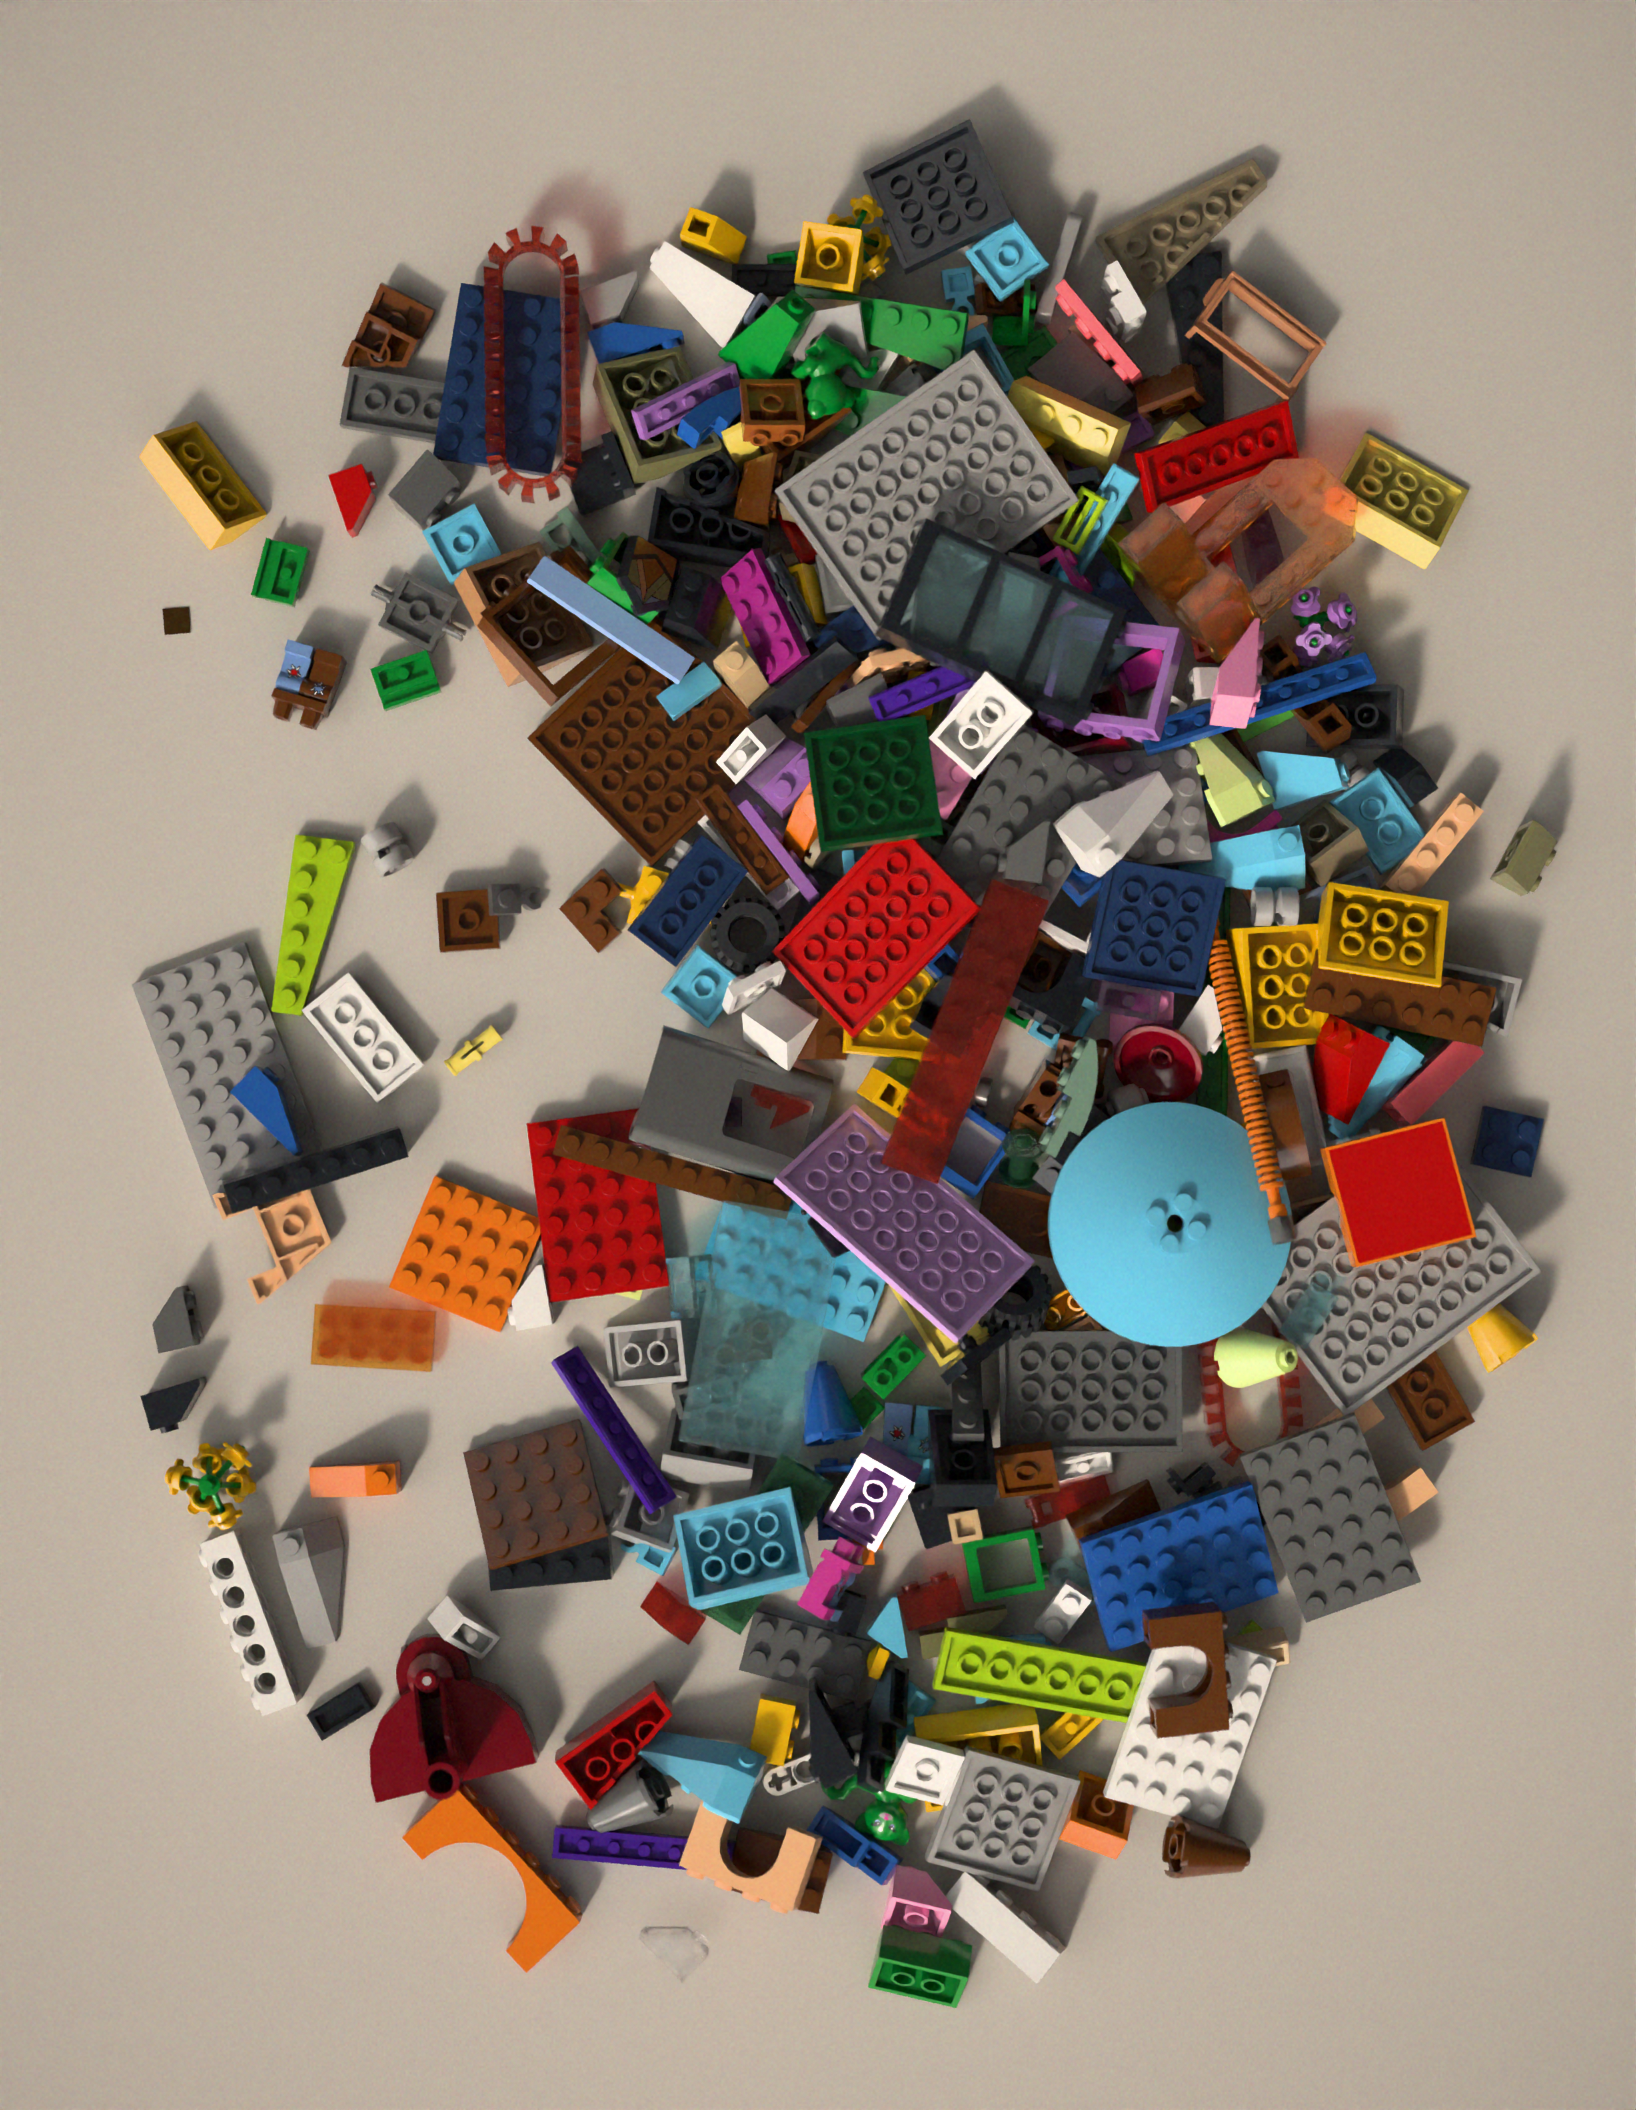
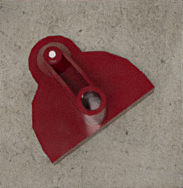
M439 1633L425 1634L412 1640L401 1653L396 1666V1682L400 1697L380 1719L369 1750L371 1785L376 1803L425 1791L433 1799L446 1800L457 1792L463 1781L537 1762L539 1753L535 1736L521 1706L497 1684L473 1676L470 1661L465 1651L445 1641Z

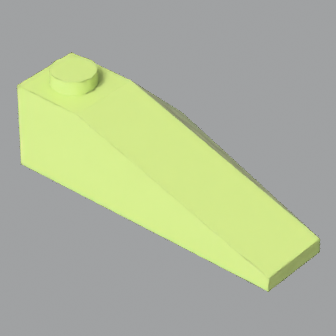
M1221 733L1188 743L1189 747L1196 749L1199 764L1196 765L1199 775H1205L1209 788L1204 792L1221 827L1246 818L1275 802L1272 795L1273 790L1269 782L1264 780L1262 774Z

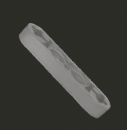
M1069 212L1039 303L1035 322L1050 325L1057 305L1055 298L1058 296L1055 286L1063 279L1065 280L1083 223V215Z

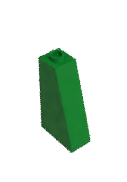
M792 290L719 351L718 356L726 363H735L737 372L745 379H780L816 309Z

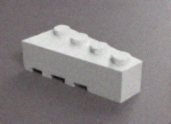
M964 1872L945 1896L952 1904V1909L1032 1980L1038 1983L1065 1951L1066 1947L1054 1935L1041 1928L1030 1914L1012 1904L1013 1900L1001 1890L997 1892L988 1884L990 1882L988 1878Z

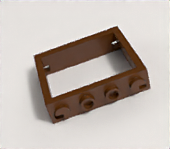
M570 545L561 552L557 549L548 556L549 559L586 584L593 573ZM535 566L523 577L526 580L520 586L516 584L511 585L502 594L504 599L497 605L494 601L488 604L487 608L480 613L482 618L478 627L551 707L622 646L608 638L553 685L496 623L536 590L535 587L527 583L528 578L537 567Z

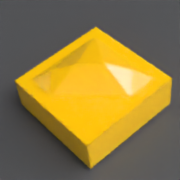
M878 1643L877 1647L872 1649L867 1657L868 1676L877 1680L878 1678L880 1679L890 1654L889 1649L881 1643Z

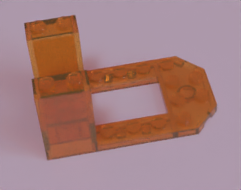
M1317 458L1273 460L1192 535H1190L1184 521L1163 502L1120 541L1118 545L1145 590L1219 664L1230 654L1255 618L1260 619V627L1355 541L1358 499ZM1274 504L1309 539L1255 588L1248 592L1243 580L1224 561L1216 568L1210 561Z

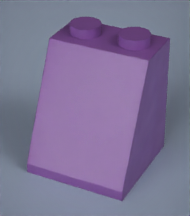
M786 737L766 759L743 778L752 790L782 820L792 813L796 801L810 782L806 748Z

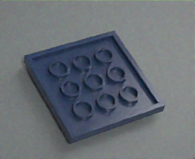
M1123 859L1119 860L1102 877L1082 975L1087 978L1200 997L1226 879L1208 874Z

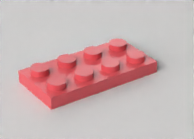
M1063 279L1055 286L1058 296L1055 298L1058 302L1057 304L1068 317L1074 314L1077 318L1074 321L1077 325L1076 327L1087 340L1090 337L1094 338L1096 342L1093 345L1096 351L1106 363L1110 359L1114 362L1115 365L1112 368L1126 385L1130 382L1134 388L1144 380L1141 371Z

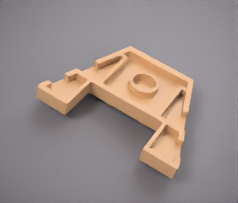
M310 1189L232 1214L226 1193H216L213 1195L222 1220L253 1209L271 1251L276 1267L247 1279L257 1304L262 1303L332 1243Z

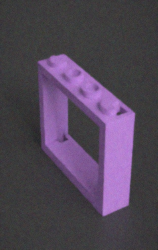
M1063 615L1044 694L1058 700L1073 640L1101 643L1110 620ZM1126 622V627L1119 639L1115 638L1113 643L1116 645L1165 650L1147 720L1091 713L1087 720L1083 719L1074 727L1038 711V716L1044 726L1054 728L1056 732L1067 729L1074 730L1081 735L1099 733L1111 739H1120L1122 736L1133 738L1142 743L1143 740L1160 741L1185 645V639L1180 628Z

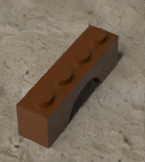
M1280 634L1264 644L1262 650L1260 649L1259 657L1263 658L1261 673L1263 676H1266V680L1269 683L1303 672L1297 656ZM1324 699L1291 710L1325 755L1350 738L1352 726L1334 703Z

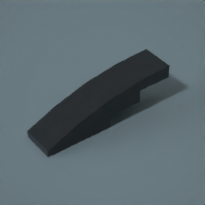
M893 1660L886 1662L874 1691L859 1752L856 1785L873 1793L884 1792L885 1761L895 1760L897 1730L907 1728L909 1669Z

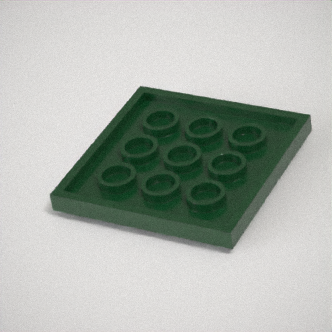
M925 715L804 733L821 852L943 834Z

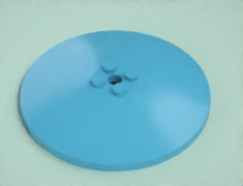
M1159 1102L1130 1108L1108 1118L1092 1129L1075 1146L1061 1167L1053 1187L1048 1213V1234L1052 1256L1060 1278L1068 1292L1090 1317L1105 1328L1127 1339L1149 1345L1180 1347L1207 1342L1227 1334L1252 1317L1266 1302L1281 1278L1291 1242L1279 1245L1272 1244L1267 1220H1270L1268 1213L1270 1203L1267 1191H1260L1259 1186L1263 1184L1258 1183V1178L1262 1176H1257L1256 1171L1261 1168H1255L1254 1163L1258 1161H1253L1252 1156L1257 1153H1251V1147L1254 1146L1249 1144V1140L1253 1139L1248 1138L1247 1132L1249 1131L1234 1120L1209 1108L1180 1102ZM1284 1183V1186L1279 1188L1282 1204L1286 1205L1288 1215H1291L1290 1201ZM1173 1214L1179 1216L1182 1220V1228L1176 1233L1170 1231L1166 1224L1168 1217Z

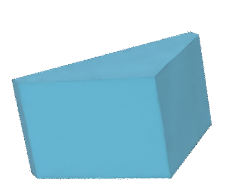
M892 1593L866 1628V1632L900 1658H908L897 1593Z

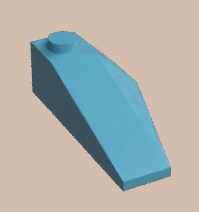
M1299 825L1210 843L1211 862L1178 865L1179 870L1224 877L1226 879L1225 886L1236 887L1237 889L1252 890L1253 887H1271L1273 891H1276L1278 887H1297L1298 890L1305 888V852Z
M658 1731L651 1741L638 1753V1755L662 1774L672 1776L682 1784L681 1789L687 1794L692 1792L703 1801V1806L710 1812L738 1824L761 1781L767 1756L738 1744Z

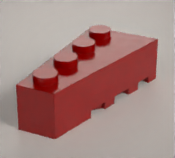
M654 1680L556 1751L555 1763L590 1810L594 1808L606 1790H609L616 1782L617 1777L635 1760L640 1750L651 1741L673 1715L672 1703Z

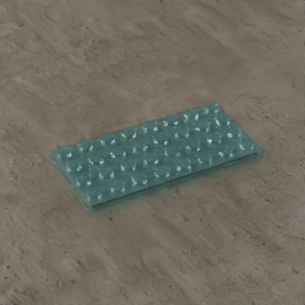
M728 1200L722 1201L678 1438L679 1441L799 1461L836 1257L834 1258L829 1254L807 1223L811 1215H802L800 1213Z

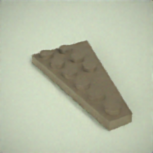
M1252 158L1096 236V245L1108 264L1118 260L1144 305L1267 188V179Z

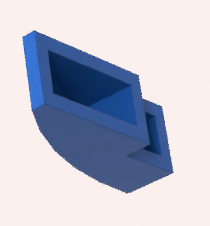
M739 387L713 396L692 409L681 419L677 435L693 449H696L713 432L722 438V431L741 422Z
M824 1805L806 1830L823 1837L821 1843L853 1868H859L881 1886L889 1883L894 1875L896 1866L900 1865L904 1859L870 1834L857 1830L855 1824Z

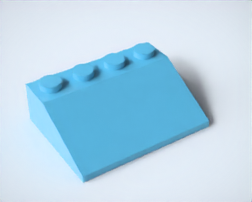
M791 1487L673 1515L689 1605L697 1610L807 1585L813 1575L810 1552Z

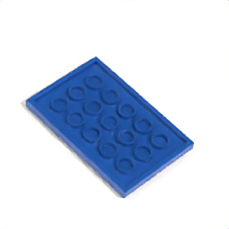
M1249 1481L1079 1539L1106 1646L1110 1652L1145 1641L1142 1610L1214 1601L1221 1611L1227 1612L1279 1593L1253 1485Z

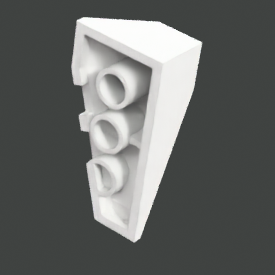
M1156 770L1126 783L1124 787L1112 792L1106 791L1101 793L1100 797L1088 802L1082 801L1075 804L1052 824L1081 870L1101 877L1124 857L1174 794L1160 771Z

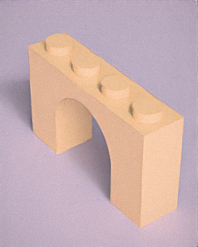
M1372 1399L1353 1411L1363 1434L1385 1418ZM1337 1408L1312 1427L1342 1417L1343 1414ZM1413 1465L1390 1483L1384 1485L1397 1521H1400L1439 1493L1422 1468Z
M701 1801L679 1866L687 1869L686 1874L702 1880L704 1876L715 1880V1886L724 1890L731 1891L733 1887L743 1891L742 1897L748 1900L759 1902L762 1899L770 1902V1908L780 1913L787 1914L788 1911L799 1909L823 1837L796 1826L789 1827L774 1866L762 1876L747 1875L733 1864L728 1854L727 1840L733 1821L710 1812L703 1806V1801Z

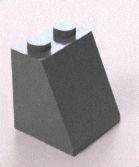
M881 673L826 700L827 712L836 728L878 722L868 697L888 689Z

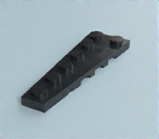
M1221 251L1195 255L1166 283L1180 364H1192L1198 370L1208 401L1207 405L1189 411V413L1205 427L1224 421L1223 352L1197 332L1190 339L1185 334L1204 309L1203 298L1217 279H1222ZM1221 300L1207 321L1223 333Z

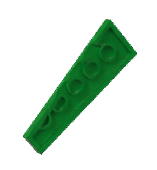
M795 286V292L802 298L860 301L866 342L943 370H946L963 358L970 313Z

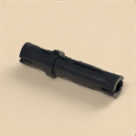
M776 553L765 559L764 563L776 584L774 588L777 593L780 592L804 642H810L821 636L822 633L797 586L798 580L789 571L782 553Z

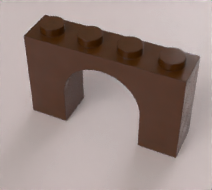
M1214 1601L1142 1610L1144 1640L1151 1650L1190 1646L1204 1652L1206 1657L1205 1674L1195 1688L1179 1695L1148 1698L1150 1728L1156 1738L1230 1730L1229 1719L1233 1718V1707L1231 1700H1228L1227 1689H1231V1677L1225 1666V1660L1229 1659L1228 1643L1224 1641L1223 1630H1227L1225 1612L1221 1611Z

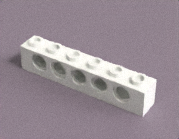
M237 1528L200 1544L199 1557L204 1567L208 1566L212 1578L209 1579L210 1588L215 1596H219L222 1607L219 1608L223 1622L230 1626L232 1632L230 1642L235 1653L239 1652L243 1662L240 1665L241 1672L245 1681H250L252 1686L251 1699L255 1709H260L262 1716L298 1703L302 1696L241 1529ZM222 1558H229L233 1562L234 1570L232 1573H227L222 1569ZM237 1586L244 1591L243 1601H237L232 1597V1587ZM243 1615H249L254 1619V1629L249 1630L242 1625ZM253 1644H260L264 1647V1658H258L253 1654ZM268 1672L274 1675L276 1679L275 1686L270 1687L263 1682V1673Z

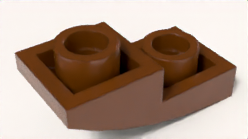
M979 283L974 286L977 315L991 317L1023 316L1024 285L1001 302L986 283ZM1030 284L1031 291H1035V284ZM1037 300L1035 309H1029V315L1037 314Z

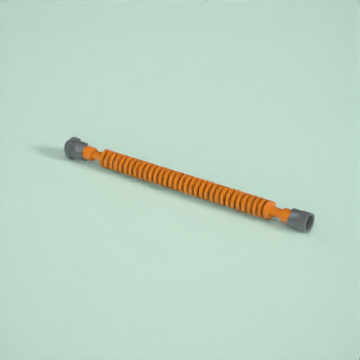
M1218 917L1208 960L1209 971L1213 973L1211 974V980H1213V988H1216L1214 993L1219 995L1216 997V1002L1219 1003L1217 1005L1218 1010H1222L1219 1012V1015L1222 1018V1025H1225L1223 1026V1032L1226 1033L1224 1035L1225 1040H1229L1226 1042V1045L1229 1048V1055H1232L1230 1056V1062L1233 1063L1231 1065L1232 1070H1236L1233 1072L1234 1077L1237 1078L1235 1079V1084L1240 1085L1236 1087L1237 1092L1241 1093L1238 1097L1239 1100H1244L1240 1102L1241 1108H1244L1242 1114L1248 1115L1244 1117V1123H1249L1245 1127L1246 1130H1252L1247 1132L1248 1138H1253L1249 1140V1144L1254 1146L1251 1147V1153H1257L1252 1156L1253 1161H1258L1254 1163L1255 1168H1261L1256 1171L1257 1176H1262L1258 1178V1183L1263 1184L1259 1186L1260 1191H1267L1270 1207H1268L1270 1220H1267L1272 1244L1289 1243L1297 1240L1292 1217L1288 1215L1286 1205L1282 1204L1279 1188L1283 1187L1284 1183L1283 1181H1278L1282 1179V1174L1277 1173L1281 1171L1280 1166H1273L1278 1164L1279 1161L1278 1158H1273L1277 1156L1276 1150H1272L1275 1148V1144L1268 1143L1273 1141V1135H1268L1272 1133L1271 1128L1267 1127L1270 1123L1269 1120H1264L1268 1118L1267 1112H1263L1266 1110V1105L1263 1104L1265 1102L1264 1097H1259L1263 1095L1262 1090L1259 1089L1261 1084L1256 1082L1259 1080L1258 1074H1255L1258 1072L1257 1067H1252L1256 1065L1255 1059H1252L1254 1054L1249 1052L1252 1050L1251 1044H1248L1251 1042L1250 1037H1245L1249 1035L1248 1029H1245L1247 1024L1242 1022L1245 1020L1244 1014H1241L1244 1011L1243 1007H1239L1242 1003L1241 999H1238L1240 998L1239 992H1236L1238 990V986L1235 984L1237 982L1236 977H1232L1235 973L1232 969V962H1229L1231 961V956L1229 955V947H1226L1228 943L1227 940L1220 939L1218 931L1220 922Z

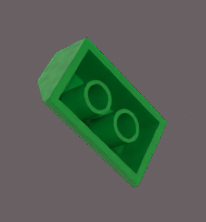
M883 1924L877 1943L868 1988L957 2008L969 1977L973 1945L963 1943L958 1939L949 1940L936 1937L928 1932L919 1933L906 1930L898 1925L889 1926Z

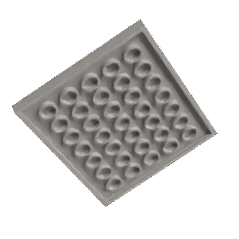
M975 350L775 489V493L874 635L919 528L926 518L1005 554L1079 501ZM935 540L920 577L941 580L942 564L950 563V565H956L953 582L961 585L988 566V563ZM915 591L899 627L911 620Z
M1457 1159V1166L1477 1237L1360 1267H1352L1340 1227V1213L1334 1195L1294 1224L1297 1240L1291 1242L1281 1278L1272 1294L1261 1307L1286 1340L1295 1346L1298 1356L1343 1416L1352 1413L1542 1272Z

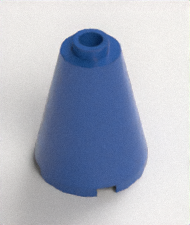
M827 1361L809 1364L810 1369L805 1371L804 1444L807 1447L834 1444V1441L843 1439L848 1441L863 1435L862 1425L835 1366L828 1365Z

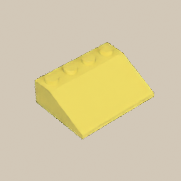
M1366 432L1333 488L1322 512L1419 567L1426 569L1440 549L1469 490Z

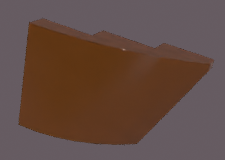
M380 283L371 307L365 313L355 339L351 341L342 366L407 367L417 351L436 309L385 283Z

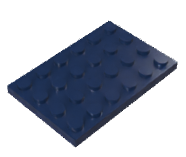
M461 283L433 455L438 460L552 478L579 301Z

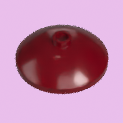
M1146 1023L1135 1026L1123 1034L1114 1050L1113 1062L1119 1080L1124 1086L1135 1084L1139 1089L1143 1088L1149 1102L1152 1103L1179 1102L1196 1090L1202 1078L1203 1061L1198 1048L1188 1036L1168 1025Z

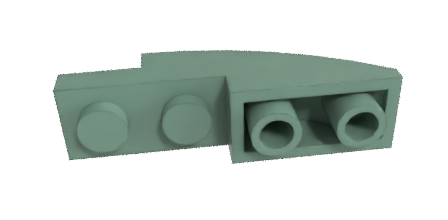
M1087 1036L1083 1040L1079 1039L1071 1052V1056L1074 1057L1068 1068L1064 1067L1058 1076L1057 1083L1060 1085L1057 1090L1066 1094L1067 1097L1065 1101L1061 1099L1053 1113L1056 1118L1051 1128L1048 1126L1045 1128L1039 1140V1143L1042 1144L1040 1150L1055 1158L1069 1131L1079 1136L1081 1135L1093 1105L1098 1076V1054L1096 1040Z

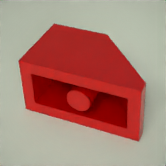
M363 464L328 475L346 529L352 538L358 536L376 500L373 489L378 488L373 472H367Z

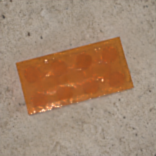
M315 1304L311 1365L432 1372L437 1311Z

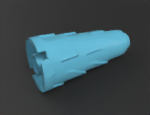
M1380 1025L1376 1026L1372 1035L1390 1043V1046L1349 1125L1328 1115V1118H1330L1328 1123L1331 1124L1328 1130L1342 1140L1345 1136H1355L1368 1119L1376 1114L1389 1098H1392L1428 1060L1398 1036L1390 1035V1031Z

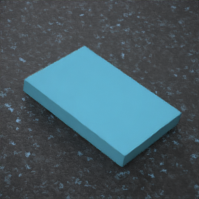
M1379 767L1329 802L1330 805L1359 828L1369 849L1366 856L1380 875L1402 861L1426 834Z

